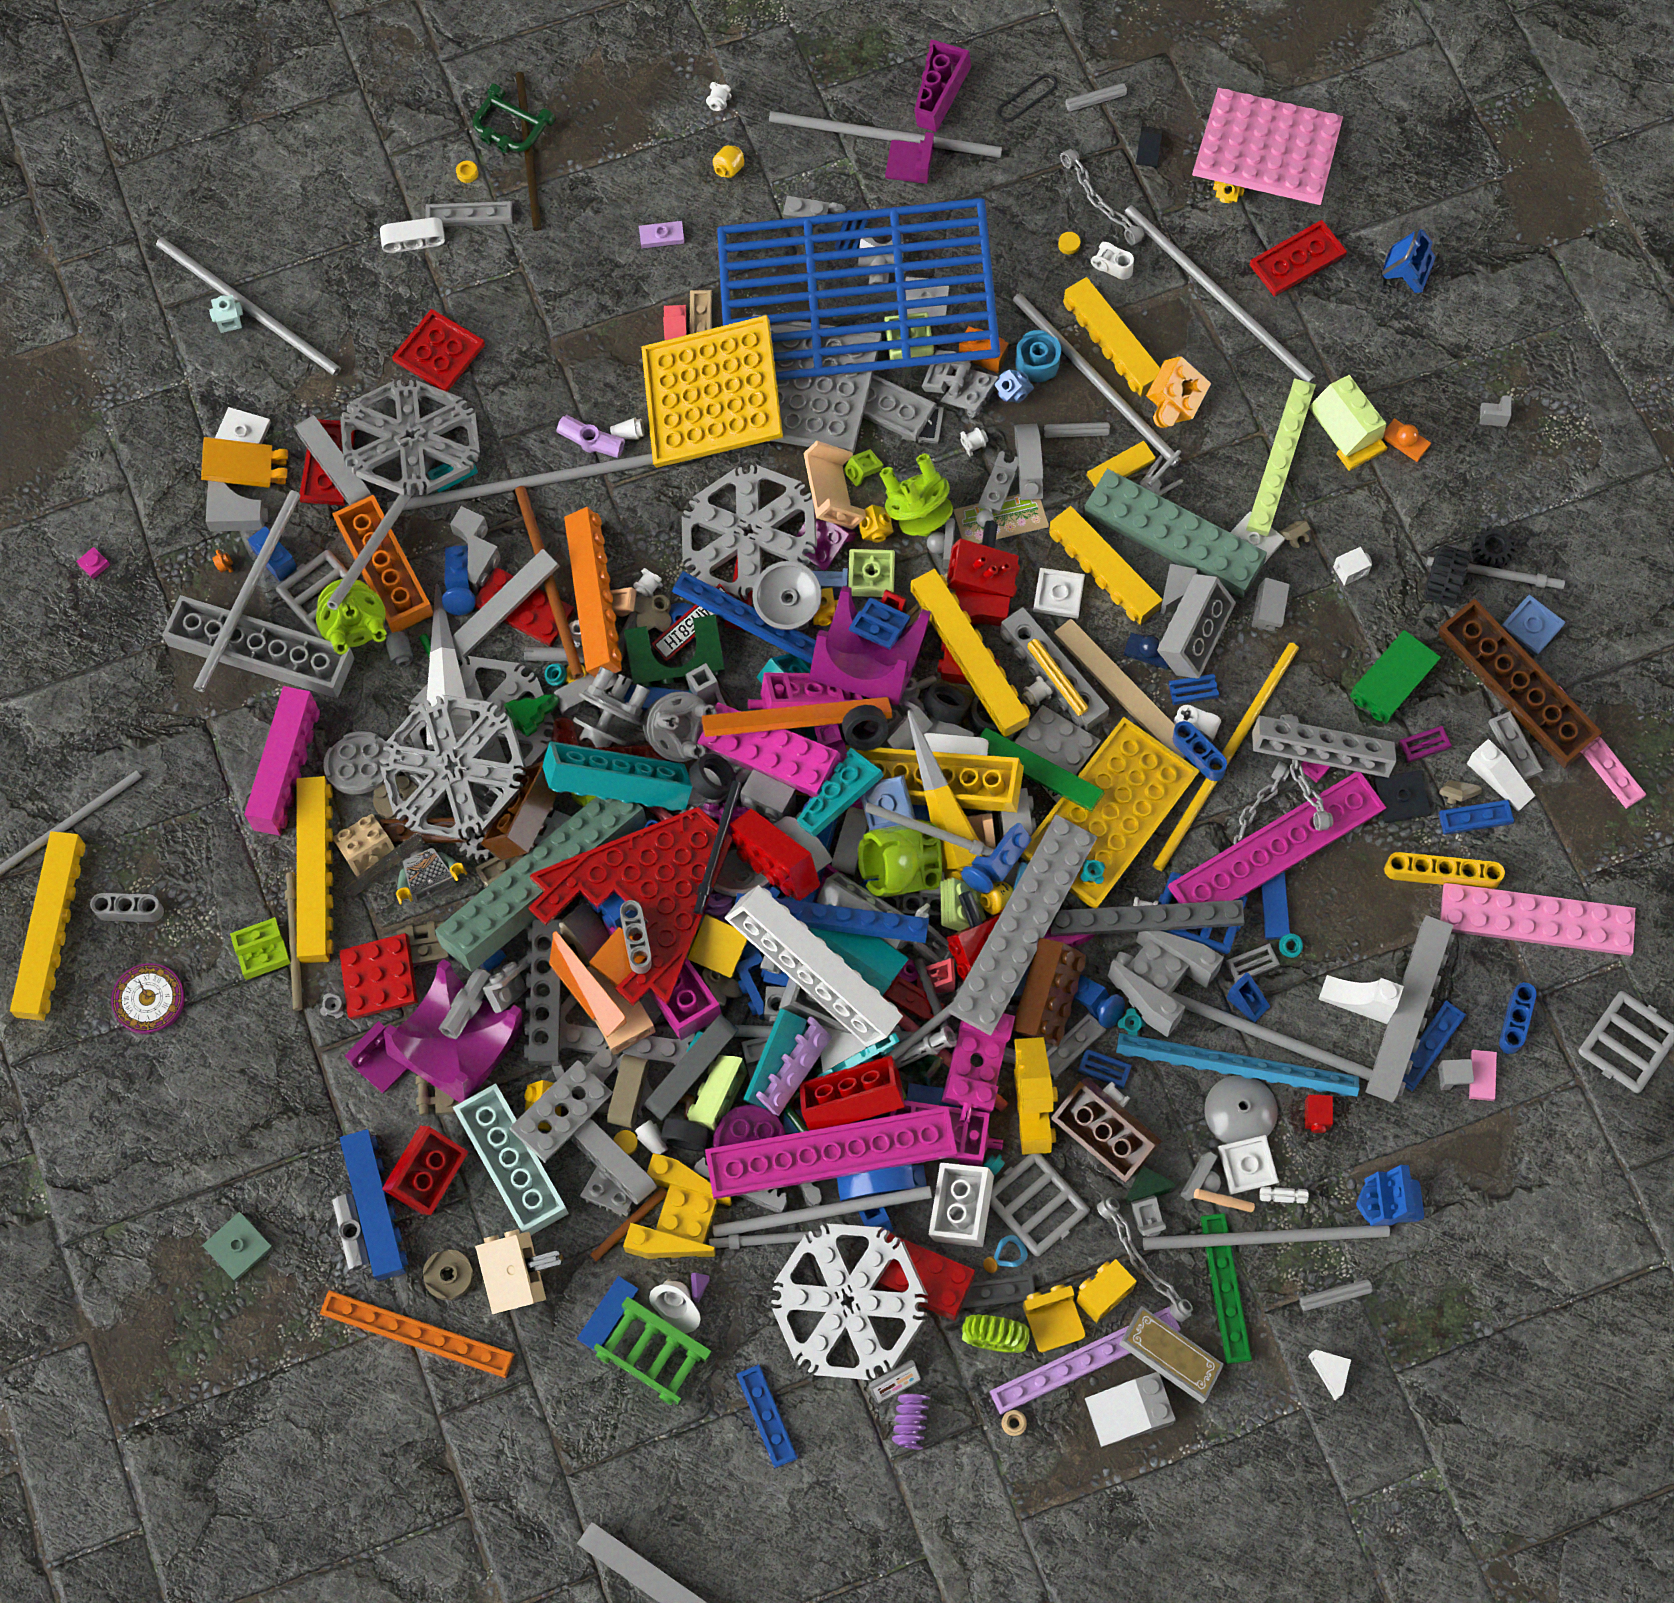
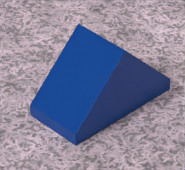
M1247 972L1230 988L1226 998L1254 1023L1270 1007L1253 978Z

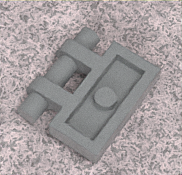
M936 350L935 355L956 353V351ZM970 361L930 365L922 384L923 390L925 392L944 393L946 387L951 386L949 393L957 395L959 389L964 384L963 378L965 373L970 369ZM956 369V370H957L956 375H955V376H951L953 370Z

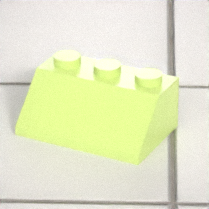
M1350 375L1330 384L1309 406L1310 411L1345 457L1384 437L1385 421Z
M718 1055L716 1062H711L708 1069L709 1077L706 1083L702 1082L697 1093L699 1098L696 1104H692L688 1111V1121L706 1127L710 1135H714L719 1120L730 1111L747 1075L744 1061L740 1057Z

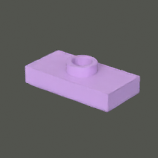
M682 221L639 226L641 248L684 244Z

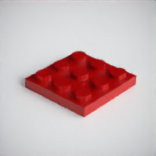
M431 309L392 356V359L395 363L436 388L448 392L485 346V341Z
M403 933L339 950L349 1019L354 1020L418 1003L408 934Z

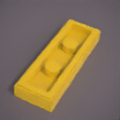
M1142 441L1089 470L1087 476L1096 488L1107 468L1126 478L1155 462L1156 457L1145 441Z

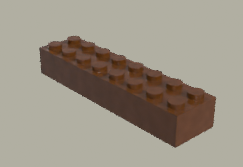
M1475 598L1439 627L1438 636L1564 769L1600 740L1603 732Z

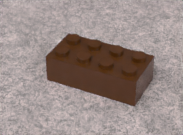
M543 762L527 766L526 768H520L526 774L516 776L515 781L522 783L523 787L517 788L513 786L512 788L519 789L521 792L489 827L481 845L501 860L527 854L533 849L534 840L543 829V822L552 811L556 796L561 793L549 789L543 770Z
M1039 938L1037 951L1034 954L1014 1019L1013 1031L1027 1038L1044 1037L1045 1044L1059 1047L1060 1041L1064 1037L1067 1018L1071 1013L1074 994L1078 990L1080 974L1085 967L1086 955L1063 942Z
M1089 1078L1081 1080L1051 1117L1054 1122L1125 1183L1137 1174L1162 1143L1161 1139Z

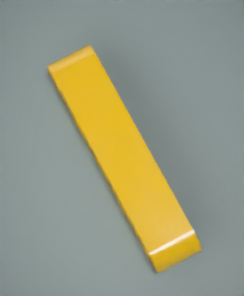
M1403 852L1391 854L1384 867L1386 876L1393 880L1440 885L1450 883L1488 889L1496 888L1505 875L1503 866L1497 862ZM1391 863H1399L1402 869H1395ZM1421 865L1426 871L1420 872L1415 866ZM1439 868H1446L1449 874L1441 873ZM1463 870L1471 871L1473 877L1466 876ZM1487 872L1494 873L1497 879L1489 878Z

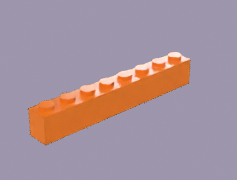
M585 507L565 516L564 519L586 672L596 678L600 667H604L614 673L621 671L622 655L618 647L619 635L615 627L616 615L612 607L613 596L610 592V576L606 567L608 560L604 553L603 544L605 540L601 533L602 520L597 513Z

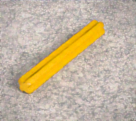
M1038 639L1030 641L1027 646L1029 651L1075 713L1080 716L1087 712V704Z

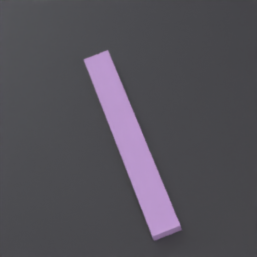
M1170 1307L1154 1313L1155 1316L1176 1331H1180L1176 1319L1170 1313ZM1129 1326L991 1390L989 1393L999 1414L1002 1415L1131 1354L1119 1345Z

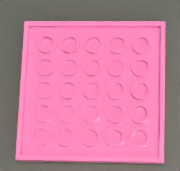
M1218 88L1194 166L1193 176L1321 205L1343 116Z

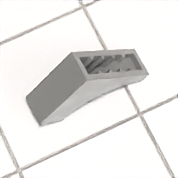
M208 481L206 523L210 531L260 530L264 527L265 522H268V509L264 508L261 500L244 498L230 490L224 482Z

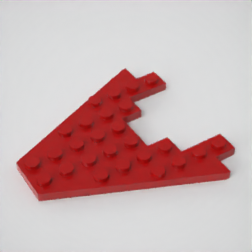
M696 807L534 872L530 875V879L544 893L529 906V910L547 926L580 893L596 908H599L614 892L625 902L628 900L638 902L642 908L643 917L647 921L645 927L652 965L650 970L643 974L632 971L615 990L632 1006L649 990L667 1005L710 899L707 898L702 915L693 913L698 897L696 894L698 885L702 884L719 825L699 807ZM728 833L726 834L711 884L713 889L732 843V837ZM636 933L632 940L638 941L642 938V935ZM645 958L640 964L645 963L647 961V958Z

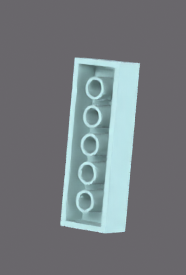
M496 1083L453 1107L522 1233L530 1232L531 1236L569 1214L537 1155L509 1130L517 1120Z

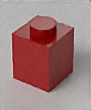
M1308 1094L1305 1099V1129H1311V1132L1325 1133L1333 1125V1096Z

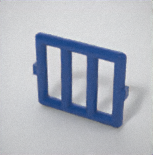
M1177 872L1170 874L1164 893L1160 894L1158 905L1170 904L1173 894L1169 890L1168 885L1183 876V874ZM1246 895L1238 899L1243 900V910L1247 901ZM1241 926L1228 927L1223 943L1209 939L1212 928H1202L1200 936L1187 932V929L1160 931L1204 944L1214 951L1228 954L1236 932H1239Z

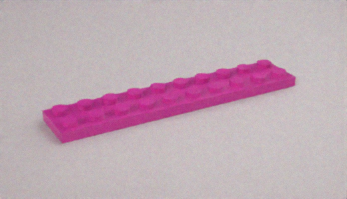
M1355 772L1318 794L1323 800L1324 810L1327 813H1331L1333 817V826L1329 827L1328 830H1316L1313 817L1317 810L1316 807L1307 801L1171 882L1168 888L1179 904L1238 900L1382 813L1386 807L1362 773ZM1313 797L1311 800L1316 803L1318 799Z
M947 1106L705 1149L713 1199L865 1173L883 1168L957 1156V1149Z

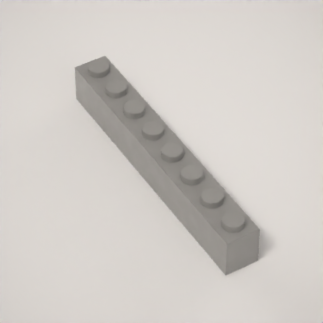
M1427 915L1425 916L1401 983L1404 988L1398 1006L1388 1022L1365 1091L1366 1093L1390 1102H1394L1397 1095L1402 1096L1406 1085L1402 1081L1404 1074H1409L1413 1061L1409 1060L1411 1053H1416L1420 1040L1416 1037L1418 1031L1423 1032L1427 1018L1423 1016L1425 1010L1430 1011L1434 997L1430 996L1432 989H1437L1441 976L1437 975L1439 968H1444L1448 955H1445L1444 952L1446 947H1451L1455 935L1451 934L1452 924Z

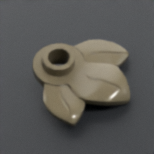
M655 595L652 598L646 596L637 597L634 605V612L638 613L636 627L647 626L649 631L656 626L659 631H666L671 625V617L669 615L671 604L668 598L664 595ZM655 605H660L662 609L657 608Z
M707 967L702 970L700 977L721 1007L725 1005L726 997L740 998L742 996L738 982L734 979L736 972H734L732 978H729Z

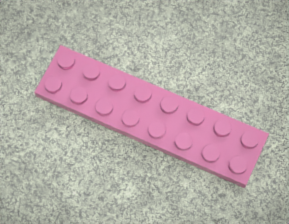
M1444 883L1440 920L1453 925L1451 932L1629 956L1633 954L1635 908Z

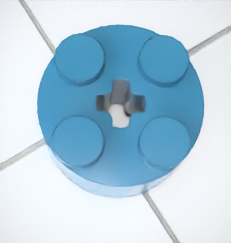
M1034 330L1026 333L1017 344L1015 360L1017 371L1025 373L1029 382H1044L1054 378L1059 369L1061 346L1058 339L1048 335V332L1043 330Z

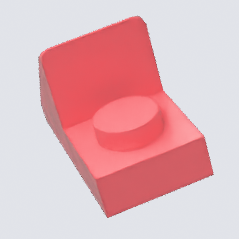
M686 305L664 306L665 340L687 335Z

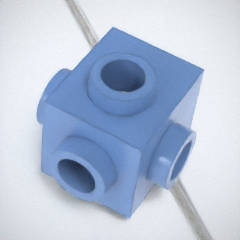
M1016 370L1004 371L999 376V380L994 384L999 391L998 395L1006 402L1020 403L1034 389L1026 374Z

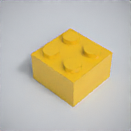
M1116 1259L1111 1264L1106 1261L1097 1270L1096 1278L1091 1280L1089 1277L1079 1286L1077 1292L1079 1295L1076 1302L1096 1324L1133 1291L1137 1282Z

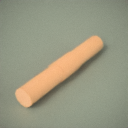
M1196 1189L1194 1192V1198L1247 1212H1253L1255 1208L1254 1203L1201 1189Z

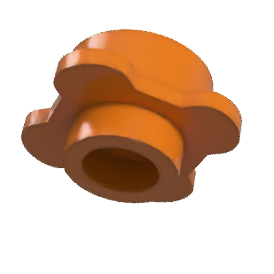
M217 549V555L213 557L215 566L221 573L227 570L232 573V558L227 552L222 553Z

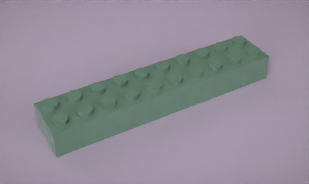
M599 797L594 798L436 928L435 932L441 947L469 971L473 972L527 927L533 919L537 918L529 910V906L544 891L530 879L532 873L644 829L647 820L643 807L635 802L624 803L617 799L610 798L609 800H604Z

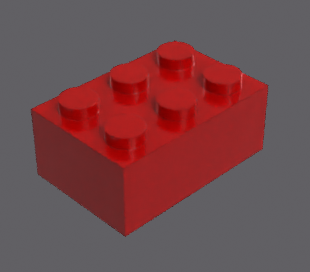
M419 1126L382 1190L420 1214L431 1216L469 1151L430 1126Z

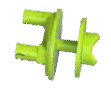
M924 453L916 458L922 472L920 475L898 482L892 467L882 469L879 475L887 488L886 494L888 498L885 502L887 514L891 518L899 520V526L905 534L928 537L934 530L945 525V522L952 515L953 506L947 498L950 490L947 479L936 471L930 456Z
M342 579L336 580L325 587L318 599V609L316 612L317 627L321 635L327 641H331L334 651L339 655L345 654L349 647L363 645L372 639L376 642H382L386 638L385 635L387 633L383 627L386 615L384 604L379 595L360 580L355 581L336 610L330 609L327 606V602Z

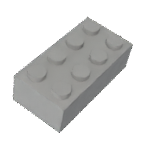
M1193 575L1168 625L1167 631L1159 643L1157 651L1176 676L1200 678L1236 604L1218 577Z

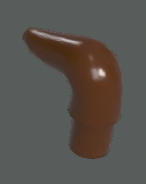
M685 1093L677 1103L685 1104L684 1117L688 1121V1111L691 1105L696 1103L693 1095Z

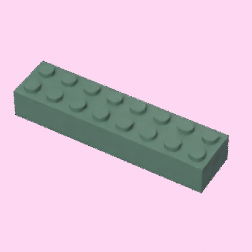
M1108 468L1085 504L1084 515L1180 566L1197 569L1196 574L1218 577L1227 591L1242 599L1266 560V551Z

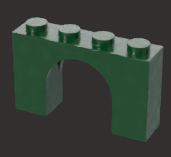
M716 615L692 618L696 637V651L693 658L687 664L677 668L666 667L654 658L647 626L625 629L624 633L633 685L638 684L643 687L652 686V681L661 680V684L673 683L676 677L684 676V680H687V673L705 663L714 676L720 675V670L724 669Z

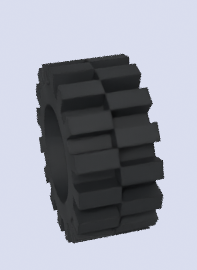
M1492 525L1488 526L1487 529H1481L1472 544L1471 552L1474 553L1473 559H1479L1478 565L1484 563L1487 567L1497 568L1498 566L1499 569L1503 568L1504 564L1507 565L1516 549V545H1514L1516 542L1515 538L1511 539L1512 533L1506 534L1507 529L1503 527L1501 531L1497 525L1494 529H1492ZM1489 541L1496 542L1502 547V552L1499 554L1490 553L1486 550L1485 544Z

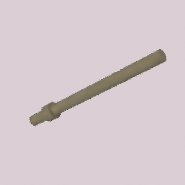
M288 872L286 873L287 890L285 891V902L288 904L293 1010L299 1011L303 1009L301 968L300 961L297 958L296 873Z

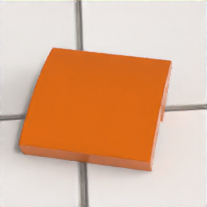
M620 927L615 930L589 962L590 967L608 978L610 984L615 987L633 971L629 963L623 929ZM638 956L634 959V962L640 964L646 957Z

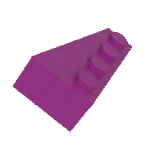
M931 39L929 53L926 57L925 71H923L922 84L921 88H919L914 111L918 127L937 132L971 69L969 50Z

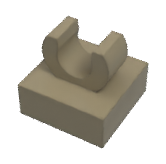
M1296 521L1279 533L1285 537V540H1290L1293 548H1299L1298 537H1301L1303 542H1308L1309 536L1305 532L1310 530L1307 521Z

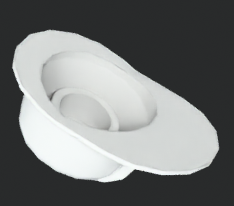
M667 1279L664 1284L656 1286L651 1290L649 1296L650 1303L666 1322L683 1333L692 1332L699 1326L701 1320L700 1313L691 1301L690 1290L686 1285Z

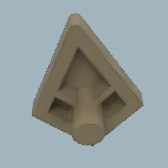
M1450 780L1440 789L1439 794L1448 797V803L1456 804L1457 800L1462 802L1481 794L1482 788L1478 785Z

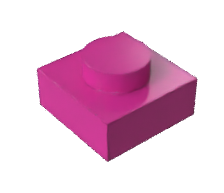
M94 547L76 561L92 579L110 566L109 562Z
M1303 761L1301 764L1304 773L1316 783L1332 767Z

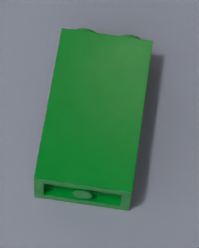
M1403 630L1353 687L1350 697L1357 706L1364 707L1371 712L1373 718L1387 724L1392 714L1429 672L1432 673L1437 667L1441 657L1407 631Z

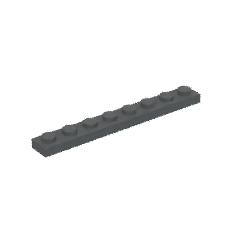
M1243 900L1058 910L1051 923V936L1244 926Z

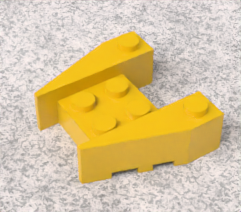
M1044 1037L1015 1039L1016 1066L1014 1069V1079L1018 1102L1017 1111L1019 1113L1022 1155L1051 1153L1052 1143H1056L1055 1128H1050L1049 1112H1053V1102H1058L1057 1087H1052Z
M653 1153L647 1174L656 1185L668 1188V1192L656 1230L630 1223L623 1245L625 1252L647 1259L692 1256L715 1257V1247L706 1245L705 1242L717 1204L731 1206V1197L713 1199L711 1183L677 1159Z

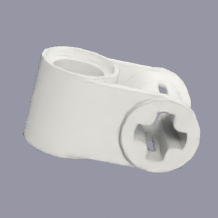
M1102 242L1099 246V252L1091 259L1093 267L1118 279L1130 278L1133 274V255L1115 247L1111 243Z
M1191 705L1181 706L1174 718V724L1186 721L1183 719L1186 716L1188 717V722L1193 724L1212 743L1220 726L1221 719L1212 713L1202 711Z

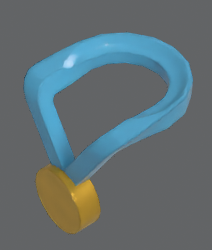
M1008 1235L1000 1240L995 1255L984 1260V1269L989 1273H994L1000 1266H1020L1027 1259V1249L1017 1236ZM1007 1242H1014L1018 1246L1021 1253L1019 1259L1014 1261L999 1260L1002 1248Z

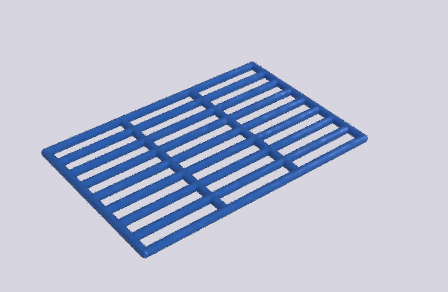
M983 198L719 226L717 229L723 326L761 317L753 316L731 319V309L809 301L810 311L767 315L770 324L811 320V330L771 334L772 343L812 338L813 349L773 353L774 362L813 358L814 368L776 372L777 381L990 359L1000 356L986 204ZM977 207L978 217L907 225H900L899 222L900 215ZM881 217H890L891 226L813 235L812 225ZM804 226V236L727 244L726 234ZM979 226L980 236L901 244V234ZM892 235L893 245L814 253V243ZM805 244L806 254L728 262L727 253ZM981 244L982 254L903 263L902 253ZM886 254L894 255V264L816 272L815 262ZM801 263L807 264V273L729 281L728 271ZM983 263V273L913 281L904 280V271ZM895 272L896 282L817 291V281ZM808 282V292L730 300V290ZM979 282L985 283V292L906 300L905 290ZM897 291V301L818 309V299ZM986 301L987 311L916 319H908L907 309ZM898 310L899 320L821 329L819 318ZM988 320L989 330L909 338V328ZM900 329V340L821 348V337ZM990 339V350L911 358L910 347ZM902 349V359L823 367L822 364L823 356Z

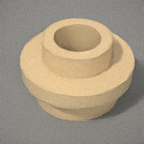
M1011 1410L1003 1416L1001 1424L1005 1433L1010 1436H1018L1025 1431L1027 1420L1020 1411ZM1016 1419L1019 1422V1426L1012 1428L1009 1424L1010 1420Z

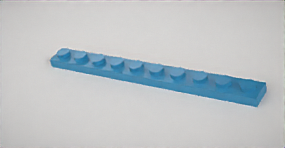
M1119 1033L1116 1053H1121L1127 1057L1138 1056L1149 1061H1165L1176 1066L1187 1065L1198 1070L1209 1069L1218 1071L1221 1074L1241 1075L1247 1079L1258 1078L1270 1083L1290 1084L1297 1088L1307 1087L1319 1092H1335L1342 1096H1358L1359 1076Z

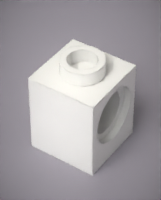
M1359 547L1337 557L1333 568L1345 586L1367 576L1371 569L1372 561L1370 556Z

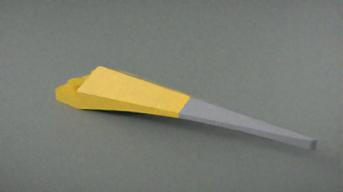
M911 709L908 710V718L931 823L941 830L973 841L975 839L980 841L944 777L914 712ZM940 839L942 869L946 880L953 877L964 881L961 872L964 867L972 866V861L977 855L970 853L968 849Z

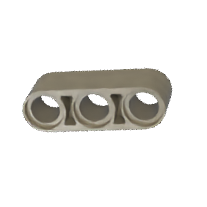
M624 1054L608 1111V1123L629 1128L634 1126L649 1070V1059Z

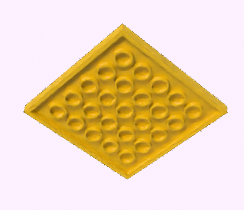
M767 315L641 346L653 465L656 468L783 438L770 321Z

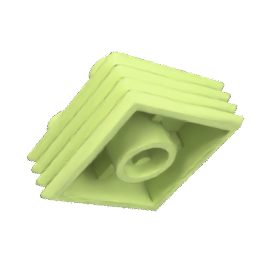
M928 312L907 314L908 319L929 317ZM899 315L885 317V322L899 320ZM931 327L909 328V335L911 338L932 336ZM900 329L887 330V341L900 340ZM933 345L910 347L911 358L934 355ZM901 348L888 350L890 360L902 359Z
M850 549L848 587L852 588V596L883 597L886 589L894 593V550ZM874 571V575H869V572Z
M953 877L941 881L942 926L957 931L970 927L958 898L961 893L966 891L972 892L981 918L985 920L986 916L980 903L981 893L969 887L965 881Z

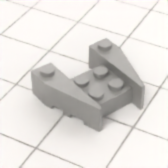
M1163 931L1138 932L1136 943L1143 946V948L1127 968L1113 960L1108 978L1118 989L1124 992L1129 998L1128 1002L1133 1008L1136 1007L1143 1015L1142 1018L1148 1025L1168 1037L1181 1021L1185 1009L1184 1005L1170 997L1171 993L1186 975L1207 988L1218 974L1224 957L1204 944Z

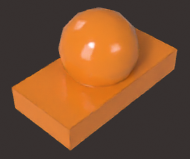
M1395 418L1385 429L1384 437L1382 438L1416 462L1419 461L1431 445V442L1419 435L1418 429L1411 424L1404 425Z

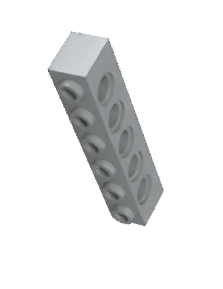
M1023 607L1001 622L1000 635L1006 643H1011L1015 648L1014 651L1018 658L1024 659L1028 663L1029 670L1035 677L1041 676L1044 682L1051 688L1053 694L1058 699L1059 706L1072 715L1075 725L1080 728L1082 727L1085 731H1089L1108 717L1109 707ZM1024 634L1027 635L1029 639L1023 640L1020 639L1018 636ZM1033 639L1040 641L1087 704V712L1080 716L1075 713L1029 651L1027 646Z
M1260 715L1252 731L1253 751L1388 778L1396 763L1395 743L1392 741Z

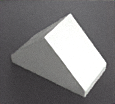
M1319 1350L1311 1352L1308 1357L1334 1400L1339 1399L1344 1392L1351 1360Z

